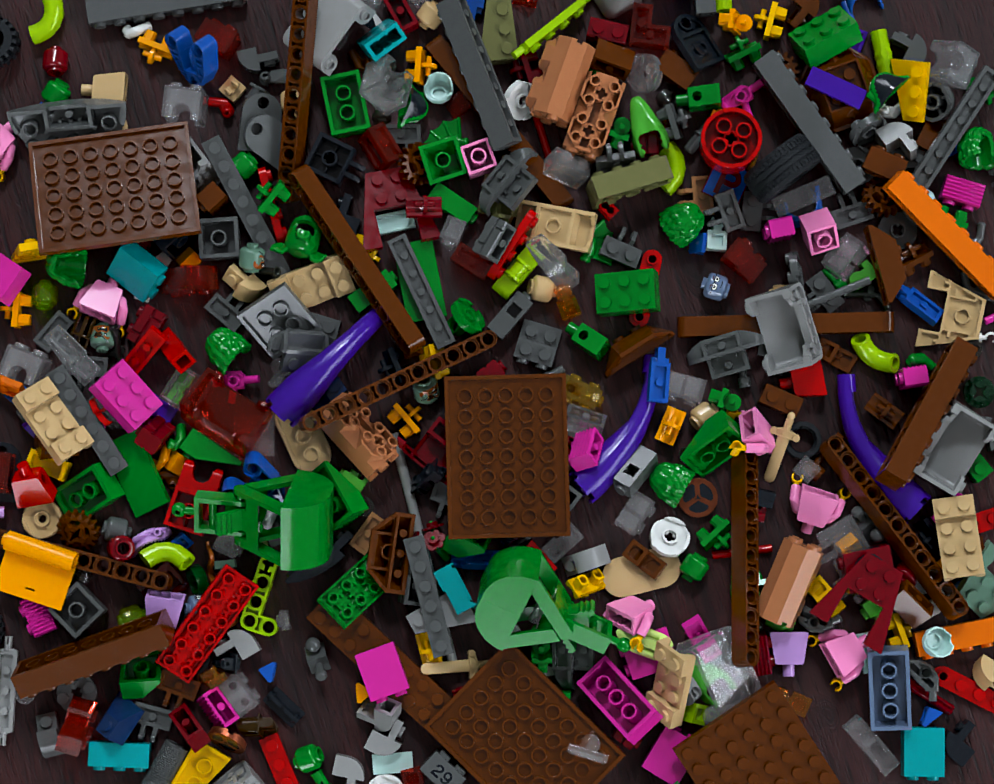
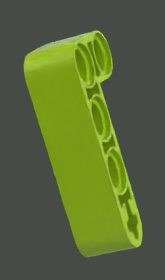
M261 557L253 582L258 585V579L265 577L268 580V585L265 588L259 587L243 609L240 624L248 631L264 636H272L278 632L279 624L274 618L263 615L278 565L274 564V566L269 567L268 572L272 573L271 576L260 573L261 570L266 571L267 565L264 564L266 559ZM254 596L261 598L262 603L259 607H254L251 603ZM248 615H252L255 618V624L252 627L245 623V618ZM267 621L274 624V630L271 633L266 632L264 629Z

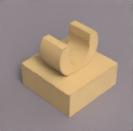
M232 75L219 88V91L234 104L247 90Z

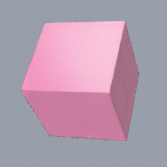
M488 137L460 147L470 180L491 173L497 166L492 148L488 143Z
M827 207L798 216L802 237L811 256L840 247L836 223Z

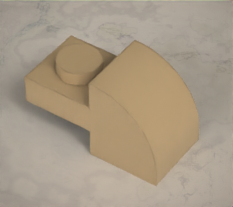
M234 263L229 266L222 278L223 281L235 290L232 296L242 302H255L261 298L267 288V285L254 273L247 276Z
M983 654L974 663L972 673L976 684L985 691L989 686L994 689V660Z

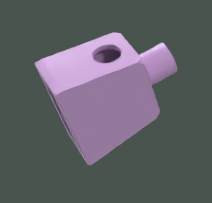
M148 589L145 596L146 616L166 609L176 629L186 594Z
M768 632V636L771 637L772 641L771 655L774 656L775 665H782V676L794 677L795 665L804 664L809 632Z

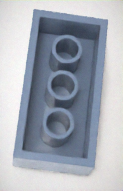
M884 645L881 654L867 647L871 731L912 730L908 645Z

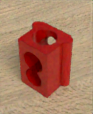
M599 204V209H597L608 221L620 211L614 204L609 205V209L613 210L612 214H609L607 209L602 208V204Z

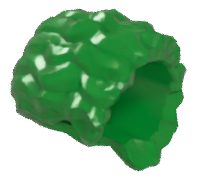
M983 127L967 129L957 145L959 165L964 169H969V171H980L982 169L988 171L993 169L994 142L992 133Z
M694 203L675 204L659 213V221L663 231L669 236V240L680 248L686 247L696 239L699 231L704 226V214L700 211L699 206Z
M87 250L47 255L45 268L48 275L64 286L80 289L86 276L88 252Z
M223 327L214 330L205 342V350L209 360L216 366L222 376L226 374L227 366L230 365L239 352L248 353L252 347L241 334Z
M663 462L658 464L650 474V486L659 499L663 500L670 507L676 508L686 488L695 476V471L686 468L682 464Z

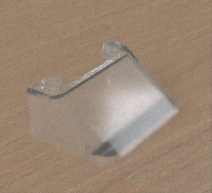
M724 626L677 644L676 651L678 653L696 656L695 665H697L714 705L706 708L703 713V720L706 725L762 688L753 666L737 668L733 665L731 626Z

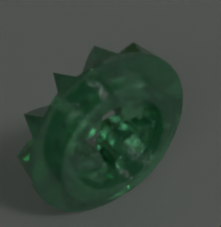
M981 376L969 379L963 389L964 398L969 405L975 408H984L990 405L994 399L992 381ZM975 387H978L979 389L986 387L983 391L984 397L979 395L974 398L975 393L977 392Z

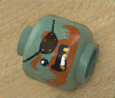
M247 243L246 246L239 250V266L244 272L258 273L265 265V250L259 247L258 243Z
M105 322L97 323L93 327L90 336V346L96 349L98 353H107L108 350L114 348L112 332L109 329L112 325Z
M433 376L412 385L414 397L421 404H431L440 396L438 381Z

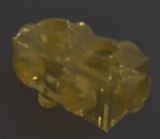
M573 373L571 376L566 375L568 403L571 404L573 400L579 403V408L589 412L590 409L600 408L605 397L601 396L603 393L600 390L601 386L593 382L586 384L582 382V377ZM569 385H573L575 387V391L569 392L567 390V387Z

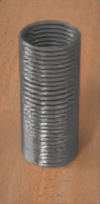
M165 739V743H163L160 748L161 750H159L156 755L157 757H155L156 759H154L153 764H151L152 766H150L147 775H145L141 783L170 784L188 750L175 741Z

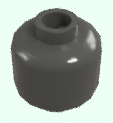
M110 516L108 520L103 522L101 535L104 536V540L107 542L118 535L130 538L132 527H128L127 519Z

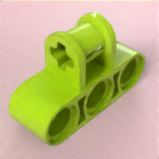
M528 244L505 270L503 276L494 283L492 289L507 301L544 257Z

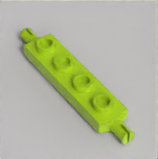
M577 0L523 44H520L511 53L512 57L517 59L523 53L526 55L530 51L532 53L536 52L542 46L541 43L544 40H551L556 35L555 32L559 28L561 30L565 29L570 24L569 20L573 17L575 19L579 18L584 13L583 8L591 0Z

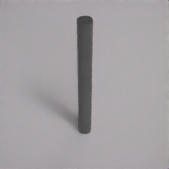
M869 276L808 300L809 308L871 284Z

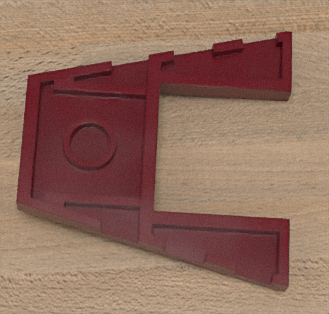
M402 167L365 173L363 247L367 252L383 249L375 212L405 207L406 197H420L414 184H409V180H403L405 174L399 173ZM415 218L421 242L441 238V234L432 218Z
M867 552L809 613L828 623L847 588L882 608L862 643L881 654L903 572Z

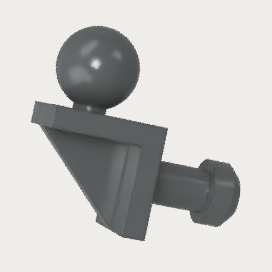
M861 506L853 507L851 510L853 518L850 520V523L861 532L867 542L870 540L875 543L882 542L885 537Z
M311 637L306 641V647H304L307 663L311 673L315 674L316 680L324 681L327 678L326 670L331 669L325 644L317 638Z

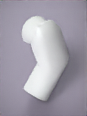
M149 21L135 27L126 25L122 28V33L125 38L132 39L145 34L147 29L152 30V25Z
M898 102L894 107L884 104L878 112L884 118L894 119L901 114L900 103Z

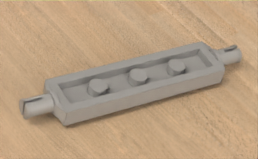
M5 636L4 648L0 649V746H6L7 734L14 732L16 689L10 678L18 664L19 651L12 648L13 636Z

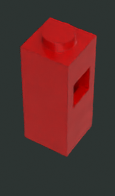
M168 327L162 332L168 339L160 349L169 362L182 374L197 361L178 336Z

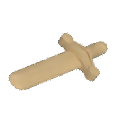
M794 412L788 413L783 427L772 426L770 428V433L778 437L764 474L766 482L771 483L775 480L789 440L799 442L800 436L791 430L795 419Z
M468 650L467 660L425 663L421 666V672L425 675L469 672L470 680L488 660L478 661L475 655L476 652Z

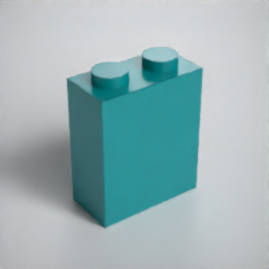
M387 18L356 42L365 55L376 62L406 40L407 37L396 21Z
M138 243L122 245L119 248L106 274L141 302H145L149 297L153 299L158 293L159 289L157 287L165 281V273L168 267Z
M912 726V730H901V775L906 777V780H919V777H927L929 781H939V777H945V728Z

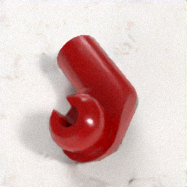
M209 97V107H218L225 118L233 116L234 108L228 99Z

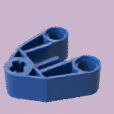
M183 25L165 35V42L178 69L194 89H199L214 79L218 70V44L212 35L207 34L193 43L190 31Z
M257 451L246 453L243 472L251 478L250 482L281 477L280 473L261 453ZM227 477L223 481L221 492L234 493V486L244 485L245 482L236 477ZM285 487L268 490V496L283 503Z

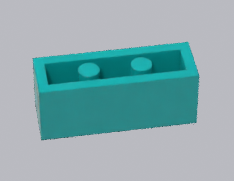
M89 741L88 766H93V770H105V767H113V771H126V768H134V772H146V769H149L151 766L152 743L125 741L122 746L112 741Z

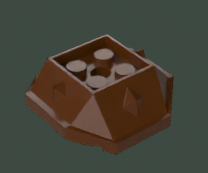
M851 47L817 66V68L867 90V93L869 92L868 89L872 79L877 75L871 59ZM807 64L798 81V85L802 84L804 86L811 68ZM804 86L808 93L806 96L810 102L813 100L816 103L820 116L828 120L832 133L851 129V124L854 121L862 120L874 112V103L866 96L860 109L857 110Z

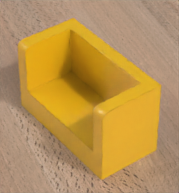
M32 448L26 460L30 468L43 467L48 476L62 482H66L73 463L65 461L58 466L53 459L40 460L36 449Z

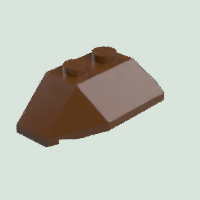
M868 225L863 229L882 303L883 306H887L893 302L906 280L907 268L905 264H902V250L900 245H897L896 239L875 226Z
M638 325L629 331L631 333L625 338L623 335L612 341L614 345L610 348L605 377H610L675 336L674 332L648 325L643 327Z
M395 512L371 529L366 570L385 593L405 595L409 561L403 539L413 537L415 514Z

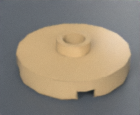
M55 502L25 507L22 524L30 536L38 539H47L57 533L59 528L56 525L62 516V512ZM42 515L46 517V521L44 523L40 521V517Z

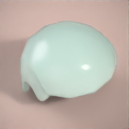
M444 72L430 74L424 85V93L427 100L434 104H443L449 101L454 92L451 77Z
M931 627L925 631L922 637V647L929 656L944 658L950 655L954 649V645L951 642L952 635L942 627Z

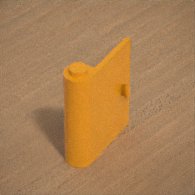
M11 530L8 533H4L1 539V545H3L5 553L0 565V591L62 611L78 563L79 553Z

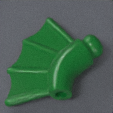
M457 117L452 121H442L437 129L430 130L429 137L424 142L430 143L456 134L459 146L461 147L469 144V139L462 138L461 119Z
M601 219L596 224L590 254L582 253L580 256V260L585 261L584 263H589L590 259H596L609 266L612 265V260L598 254L605 236L612 237L613 232L606 227L605 219Z

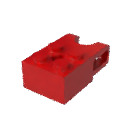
M187 459L184 462L163 524L204 537L205 533H194V515L187 517L188 515L185 514L182 517H176L172 514V506L177 502H181L185 506L194 507V496L198 490L219 492L224 478V470H214L210 479L201 483L196 481L194 477L195 462ZM203 503V520L209 521V504Z

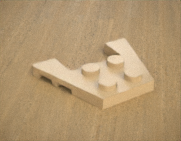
M930 270L927 288L947 292L939 332L918 329L915 347L951 343L957 336L965 341L978 340L986 299L943 277L934 270Z

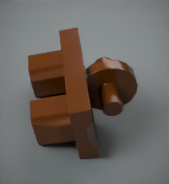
M909 242L904 244L906 250L902 252L901 260L902 264H905L907 268V277L914 274V266L917 264L921 267L931 264V256L934 254L924 242L913 246Z
M876 392L863 408L891 430L895 428L904 415L902 411Z

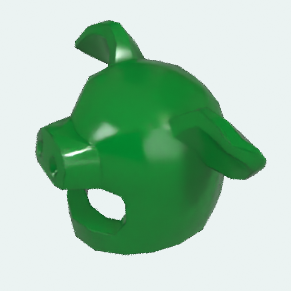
M309 215L295 218L289 227L285 243H275L270 247V251L280 254L289 252L293 257L298 259L309 258L313 263H320L327 258V254L317 252L322 238V231L313 217ZM298 224H308L314 228V236L307 230L301 228L296 230Z

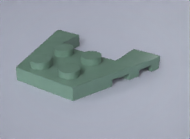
M989 539L984 543L985 548L982 551L985 576L963 577L957 587V590L967 601L968 606L981 619L994 612V575L987 569L994 561V544Z

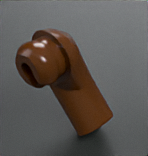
M169 470L158 471L162 481L170 489L174 490L179 478Z

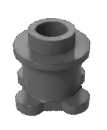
M250 82L249 85L252 87L248 95L244 97L247 99L250 95L258 92L270 93ZM264 97L259 98V106H262L261 102L263 101Z

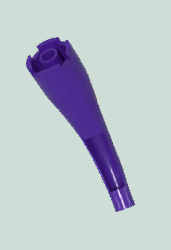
M374 308L322 352L291 373L265 399L268 403L272 402L271 410L282 421L285 422L289 419L291 421L290 426L295 427L300 418L308 414L319 402L348 361L381 327L383 322Z
M654 354L644 355L642 373L645 374L644 383L636 408L629 421L603 442L598 466L576 472L574 468L569 470V477L572 476L574 479L571 481V484L583 494L582 497L586 495L590 497L588 500L590 504H593L612 486L613 478L639 447L650 424L656 403L646 401L650 358L654 357Z
M855 374L837 375L838 402L848 445L902 518L908 523L905 518L907 517L911 520L926 504L923 499L925 498L928 501L932 496L913 479L904 488L900 487L896 491L874 479L886 455L870 442L859 420L853 393L856 392Z

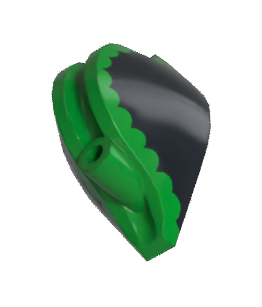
M882 72L874 76L866 97L874 103L875 114L909 80L910 76H897L888 72Z
M410 80L405 81L401 96L397 128L399 129L405 124L419 122L428 112V102L424 97V93L416 90Z

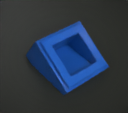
M699 233L697 238L689 243L688 252L690 254L703 255L705 253L707 233Z
M928 706L924 707L919 725L926 727L943 712Z

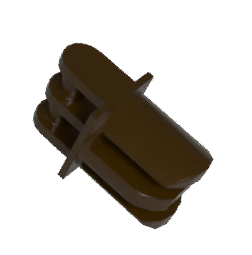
M78 311L66 347L69 345L74 347V350L79 349L82 350V353H85L93 327L98 318H93L86 336L83 333L89 316H85L78 333L76 328L82 312ZM73 334L78 336L77 342L71 340ZM81 337L87 339L85 345L79 343Z
M258 713V717L240 718L237 722V728L244 737L261 736L264 739V734H275L279 729L271 717H262L260 713Z

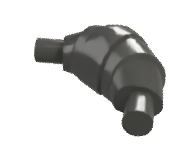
M807 605L803 607L800 616L797 617L799 624L807 631L824 633L843 621L841 615L838 614L831 617L828 623L810 614L809 611L812 608H809Z
M909 659L910 675L926 692H929V702H937L940 678L934 667L921 659Z

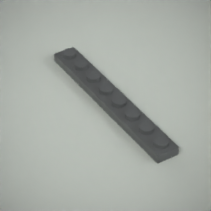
M983 65L912 173L915 177L914 181L918 185H922L926 189L929 188L994 89V70L989 66Z
M217 135L201 143L253 243H258L259 247L265 250L266 267L274 268L279 266L281 269L280 275L290 272L291 269L283 254L270 251V247L276 241L264 218L258 211L256 203L220 136Z

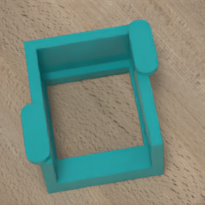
M453 562L433 572L442 591L446 592L457 615L470 608L474 611L476 610V603L473 602Z

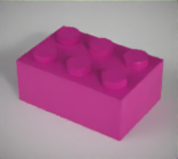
M124 359L113 365L88 388L128 434L135 431L163 405L161 400Z

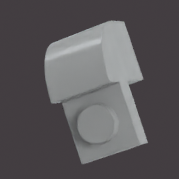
M891 122L875 130V141L878 145L886 148V152L890 153L900 147L910 162L917 158L918 145L913 139V129L909 125L902 122Z
M605 543L561 558L567 577L611 563Z
M234 629L226 632L230 640H227V638L222 639L213 651L216 656H220L235 647L242 660H245L262 650L252 633L244 629Z
M387 697V701L376 704L374 701L371 702L366 698L356 712V716L359 719L374 724V730L386 732L391 729L400 716L402 705L401 702Z
M398 718L389 735L373 729L364 748L381 756L396 752L402 745L400 741L396 740V737L401 738L406 728L402 726L404 721Z
M336 754L332 775L347 778L346 784H359L356 783V780H365V771L359 760L349 755Z

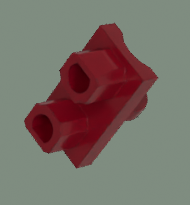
M532 51L526 55L523 53L519 57L521 66H519L518 60L512 61L514 68L509 70L510 75H516L518 80L523 79V72L528 83H532L533 78L543 75L539 67L532 70L529 63L538 61L537 52L532 53Z
M422 195V197L405 198L406 218H442V197Z

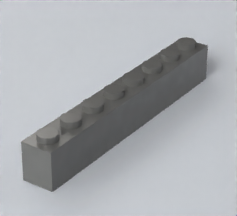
M85 0L89 25L95 29H104L106 25L124 26L126 22L143 23L145 19L151 18L153 20L165 19V16L170 15L182 17L185 15L184 13L189 12L201 14L204 10L208 9L220 11L224 9L223 7L227 6L239 8L246 4L247 0Z
M443 0L436 4L438 17L444 24L445 34L450 39L452 52L458 59L459 70L465 77L467 90L473 97L474 107L479 112L481 125L486 130L490 147L494 151H504L522 142L467 0Z
M774 49L754 62L752 68L798 133L805 135L812 144L811 146H814L815 151L820 154V164L842 195L847 194L866 180L863 169L859 165L856 166L852 161L854 157L848 149L844 150L841 145V138L836 133H832L829 128L831 127L830 123L825 117L822 118L820 116L816 103L813 100L810 102L806 96L808 93L802 84L798 85L794 72L790 68L787 69L783 64L784 58L779 52H775Z

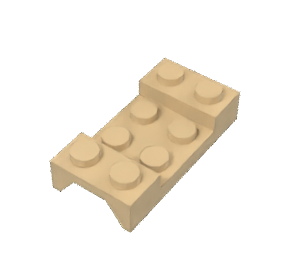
M523 200L520 203L515 223L516 229L530 209L538 213L537 218L539 219L533 229L530 228L526 233L528 238L525 242L590 254L598 218L596 213Z
M337 253L327 256L320 263L312 262L280 275L278 278L267 281L270 291L286 282L307 308L356 291L349 271Z
M47 376L16 394L12 402L55 463L60 466L79 451L91 447L95 441L83 425L79 426L59 398L58 389Z
M973 494L932 499L944 582L969 576L984 577L985 569Z
M666 637L656 642L653 658L658 661L653 690L646 692V699L663 716L660 722L667 728L673 729L681 726L683 722L696 656L678 653L670 647L671 638Z

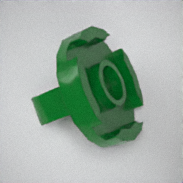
M459 298L451 305L453 316L447 323L454 336H460L464 332L476 335L485 327V321L479 310L476 312L471 307L474 304L465 298ZM457 322V323H458V327H457V329L454 331L453 328H454L455 323Z

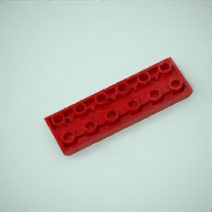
M225 564L173 635L170 646L160 652L155 662L189 684L257 591L259 585L228 564Z

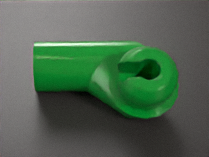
M924 353L910 354L905 361L908 367L925 364L928 371H931L936 366V363Z
M177 424L176 437L174 440L168 439L166 442L167 449H172V451L179 449L186 439V424Z

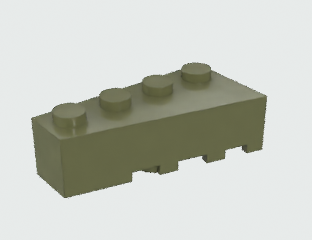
M486 0L482 41L492 66L509 64L515 60L519 61V57L514 59L511 55L517 49L511 0Z
M654 155L644 162L637 160L630 163V166L627 167L616 166L610 172L604 173L599 171L594 173L585 188L592 210L599 209V204L605 202L609 205L616 203L624 195L628 198L636 196L641 192V189L647 192L671 183L674 176L667 156L660 157V155Z

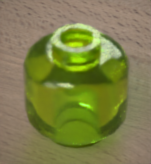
M40 280L39 283L32 286L31 303L38 310H51L57 304V286L52 284L50 280Z
M136 604L119 610V615L116 616L118 625L146 616V611L144 608L140 609Z

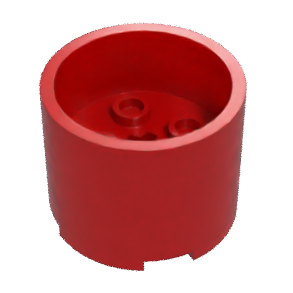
M735 107L723 108L711 115L703 126L700 137L701 155L706 164L719 173H740L749 168L755 161L762 144V131L756 119L749 112ZM730 135L734 136V140L737 141H733L732 144H729L728 140L725 138H729Z

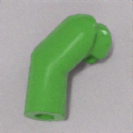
M768 620L765 622L766 626L779 632H791L794 630V628H787V624L783 622L782 625H777Z

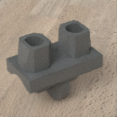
M673 103L664 105L665 108L658 110L656 114L660 122L669 119L671 127L665 128L669 139L683 138L679 122H681L683 129L688 128L686 120L690 119L691 115H684L682 108L677 110L678 118Z

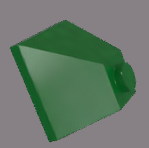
M456 134L418 146L429 185L468 173Z
M447 535L442 549L457 558L483 554L492 538L448 539Z
M153 651L144 658L137 657L129 663L121 665L119 685L123 699L144 698L160 684L162 666L155 662L160 654L159 651Z

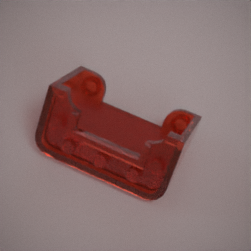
M208 367L180 401L181 418L191 427L241 458H245L246 453L252 451L273 416L274 412L270 408L272 404L266 402V400L254 403L225 385L224 376L220 371L212 370Z

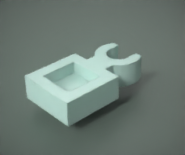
M723 223L712 226V230H707L706 251L726 252L727 233L722 231Z

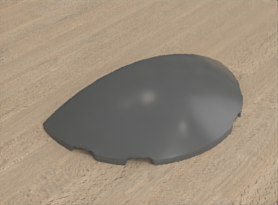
M96 98L69 99L21 107L7 111L6 114L15 135L20 136L28 148V143L122 130L126 121L127 107L126 101Z

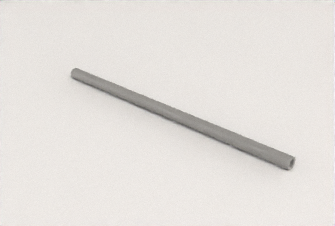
M399 432L392 433V435L397 439ZM397 446L396 451L400 456L395 461L409 514L416 515L414 533L419 531V535L423 534L424 536L425 533L422 531L423 525L415 494H411L412 484L404 452ZM427 548L428 555H429V559H430V563H431V566H432V570H433V572H435V571H434L433 564H432L430 552H429V550H428V548ZM435 578L437 590H438L439 597H440V596H441L440 590H439V587H438L437 579ZM448 627V632L454 653L446 655L447 661H455L457 660V656L452 641L450 629Z

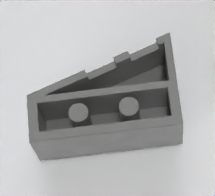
M445 593L440 596L447 628L475 622V612L472 608L457 615L447 594ZM421 608L405 616L415 634L427 632Z

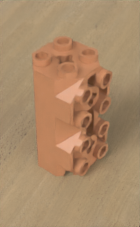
M563 35L546 41L544 52L538 64L543 75L533 78L529 94L525 100L526 106L529 107L531 112L530 115L539 118L541 123L546 125L555 123L558 127L567 129L568 124H570L596 51L594 47L586 42L581 44L577 42L578 39Z
M588 71L562 148L565 149L564 154L570 157H576L577 155L583 157V161L594 164L596 157L602 155L626 83L623 82L620 85L619 79L602 72H596V74L592 75L593 71Z
M353 392L341 393L339 396H337L336 398H334L331 402L336 401V400H338V399H340V398H342V397H344V396H346V395H348V394H351V393H353ZM342 401V409L348 411L349 404L346 401ZM366 406L321 429L371 482L379 475L378 471L380 473L384 472L390 466L388 462L392 463L400 455L396 451L398 446L397 439L381 422L371 423L369 421L371 411ZM326 409L323 411V416L330 420L331 412Z
M794 535L784 537L759 596V616L777 625H782V622L787 624V628H793L797 617L800 616L806 602V595L812 581L818 574L824 555L821 552L822 547L813 543L806 545L803 543L804 540Z

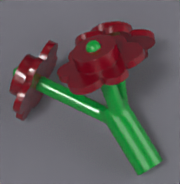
M431 520L426 524V528L422 529V531L430 529L432 531L424 535L426 547L431 552L436 551L444 561H448L451 556L442 549L446 536L435 529L443 526L444 523L438 524L437 521ZM415 531L413 537L418 536L420 532Z

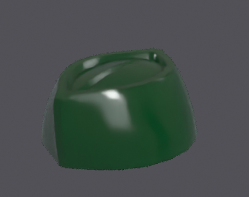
M196 563L185 569L186 578L193 594L202 595L208 588L209 582L204 569Z

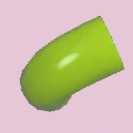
M42 0L44 5L42 19L28 26L30 36L35 45L53 37L61 27L64 17L63 0Z
M674 141L669 143L668 149L663 148L659 153L660 156H667L674 176L671 183L661 186L669 196H672L680 187L686 172L684 155Z
M859 333L851 338L853 349L865 364L882 372L896 373L900 366L898 354L878 349L873 344L868 333Z
M172 542L154 543L138 552L141 560L150 569L160 562H169L174 564L180 571H183L191 566L195 560V556L182 545Z

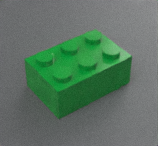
M840 5L829 9L826 13L813 18L810 22L788 33L794 52L810 68L812 66L817 67L863 41L857 21Z
M359 69L333 74L330 77H320L332 137L338 139L372 132Z
M655 269L594 274L596 310L599 316L610 317L661 312L658 272Z

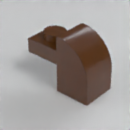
M792 0L798 6L785 22L797 28L804 24L807 14L815 18L819 10V0Z

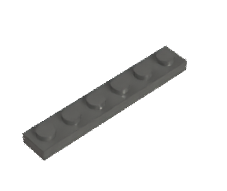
M404 233L387 241L437 349L440 350L455 343L456 340L406 234Z
M62 364L47 373L46 376L51 379L58 389V395L79 426L83 425L95 441L92 444V448L110 476L129 466L103 424L92 411L90 404L65 365Z
M422 534L403 539L433 657L437 658L452 654L454 651L424 536Z

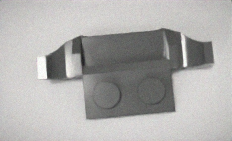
M520 148L509 155L506 154L482 183L483 188L479 197V205L482 212L488 217L491 214L490 208L494 202L498 204L502 202L512 211H515L539 181L526 170L529 166L525 164L531 157L538 156L536 151L531 148Z
M285 328V331L278 332L270 337L266 351L271 352L272 349H279L282 352L279 369L282 372H294L335 340L323 331Z
M736 330L700 341L689 351L686 357L689 366L707 361L711 378L715 380L751 369L746 349L765 344L762 334Z
M562 639L559 642H552V670L555 678L563 689L575 690L573 674H575V670L589 671L595 665V650L577 643L576 652L568 653V649L565 648L566 645L563 644Z

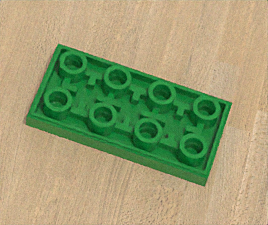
M432 240L409 242L443 315L446 317L447 313ZM396 262L405 309L414 323L424 321Z
M135 430L113 441L129 465L116 473L135 518H138L171 502V499L151 454L145 451L144 447L141 448L134 443L137 437Z
M368 553L316 600L343 629H346L384 593L366 570Z

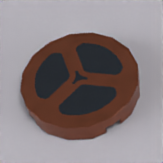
M692 479L679 501L680 508L691 517L700 518L709 515L717 505L718 494L716 488L706 479Z
M213 726L208 732L212 742L229 752L242 754L246 749L247 743L244 738L237 733H233V735L228 733L229 730L225 727Z

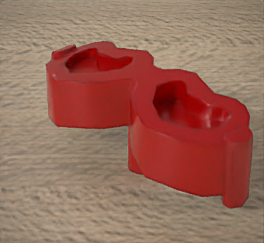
M95 397L89 400L90 407L98 420L106 427L110 425L113 421L107 419L103 414L106 409L104 407L102 409L99 408Z

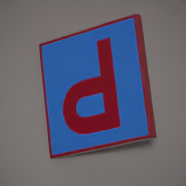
M711 168L701 192L714 198L713 195L733 188L739 204L747 187L744 183V175L748 171L744 170L736 174H723Z

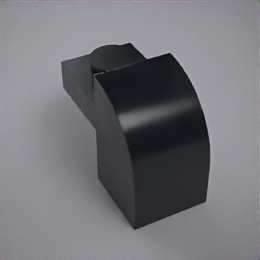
M345 193L344 197L339 198L337 208L355 235H357L362 221L348 215L354 198L352 195Z
M967 719L964 721L960 720L956 724L954 733L947 729L945 730V754L961 767L975 753L972 748L963 742L975 727Z

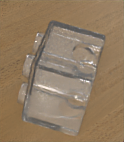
M933 39L930 50L934 52L936 61L934 66L930 68L929 82L943 83L950 87V89L966 90L971 82L973 71L978 64L980 53L963 41Z
M388 53L376 62L372 60L366 63L359 89L361 97L370 102L384 116L407 106L414 78L407 70L401 73L392 71L389 64L394 62L395 59Z
M177 82L165 85L161 115L167 123L178 122L180 113L190 111V120H193L194 126L206 127L209 97L205 90L202 89V86L191 84L190 87H182L183 84Z
M15 342L14 345H7L0 363V375L15 380L18 372L25 369L27 375L24 384L32 386L47 377L46 374L49 373L53 361L48 359L49 354L37 349L31 352V347Z

